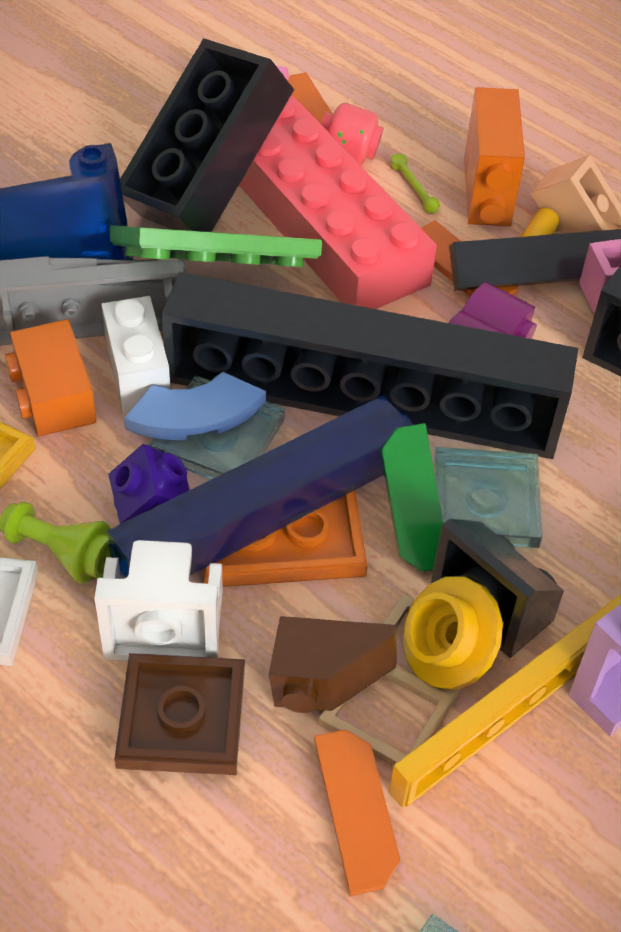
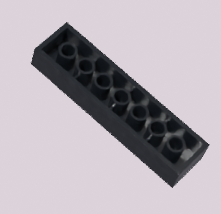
M184 272L178 273L162 312L164 350L169 365L170 383L195 388L209 383L221 372H224L266 391V402L393 428L425 423L428 435L548 459L554 458L572 394L579 349Z

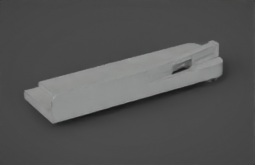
M49 256L0 260V346L12 345L10 336L12 331L69 319L75 339L105 336L101 303L150 296L159 331L163 330L162 312L178 273H186L184 260H101L93 258H49Z

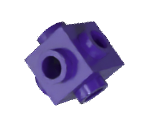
M142 444L108 474L120 525L160 539L195 510L187 481L186 467L182 460L171 453H164L146 444Z

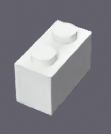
M150 296L101 303L106 347L122 415L128 414L152 385L170 389L169 365Z

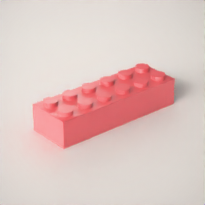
M291 95L239 186L284 237L322 240L321 256H318V259L304 258V260L341 303L377 309L431 286L437 244L310 112Z

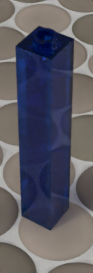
M384 395L107 530L111 558L119 559L120 575L125 579L129 574L132 547L135 541L189 543L192 546L190 575L209 566L210 563H215L383 476L384 471L380 449L394 429L411 426L412 423L403 411H397Z

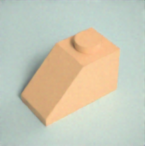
M591 155L549 170L530 193L538 209L549 208L558 214L560 224L556 231L562 234L621 229V205Z

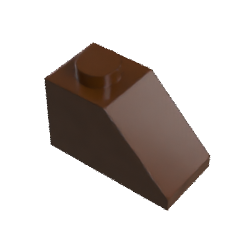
M280 616L268 674L274 707H283L297 713H309L313 710L333 711L396 668L397 644L395 625Z

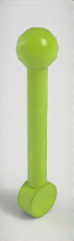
M403 154L392 155L390 161L391 168L403 174L423 201V210L428 214L436 213L440 207L438 199L428 195L407 167V157Z

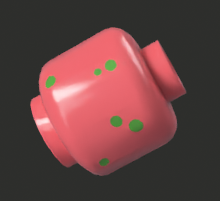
M341 103L336 108L334 114L326 112L321 122V125L360 165L367 158L374 159L384 127L378 125L379 121L376 113L349 103Z

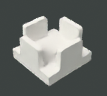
M137 540L133 543L129 574L125 579H121L119 559L106 557L103 578L97 579L95 604L104 660L128 661L129 653L218 658L223 594L222 564L210 563L208 584L192 583L189 581L192 559V546L189 543Z

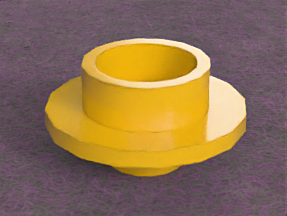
M444 577L429 584L415 598L405 619L403 645L407 662L419 679L434 688L459 690L476 683L492 667L501 647L503 622L498 603L488 589L466 577Z

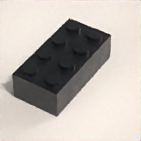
M203 38L113 192L141 217L173 230L212 232L294 92V88L271 59Z

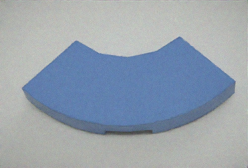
M221 372L209 383L192 389L171 390L152 385L124 417L125 429L149 438L174 441L187 440V435L201 434L214 430L217 434H220L242 424L258 412L266 403V391L224 372Z

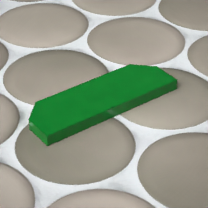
M423 423L394 429L380 449L398 556L420 572L434 569L441 526L443 524L426 424Z

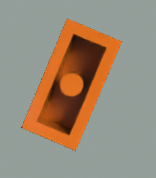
M69 319L10 332L13 352L5 354L9 376L12 383L21 381L23 388L15 390L22 419L32 417L37 437L97 423L93 390Z

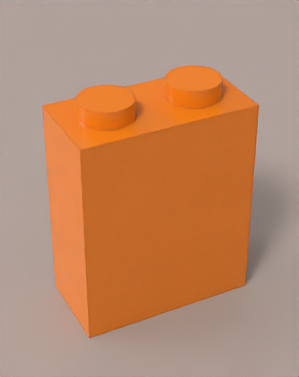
M475 87L464 155L468 224L512 226L525 160L519 89Z

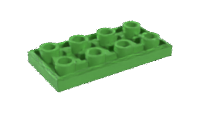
M110 225V242H113V245L125 246V256H137L140 258L169 259L170 257L203 262L224 261L240 264L260 265L261 263L303 267L304 258L318 259L322 251V240Z

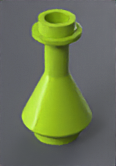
M28 502L8 505L0 517V531L5 534L7 541L16 544L27 537L48 546L77 583L85 584L95 578H103L106 557H119L120 543L118 539L113 537L110 526L104 521L55 526L36 518L34 507Z

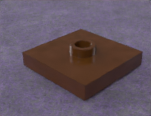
M129 653L114 757L116 769L237 775L245 659Z

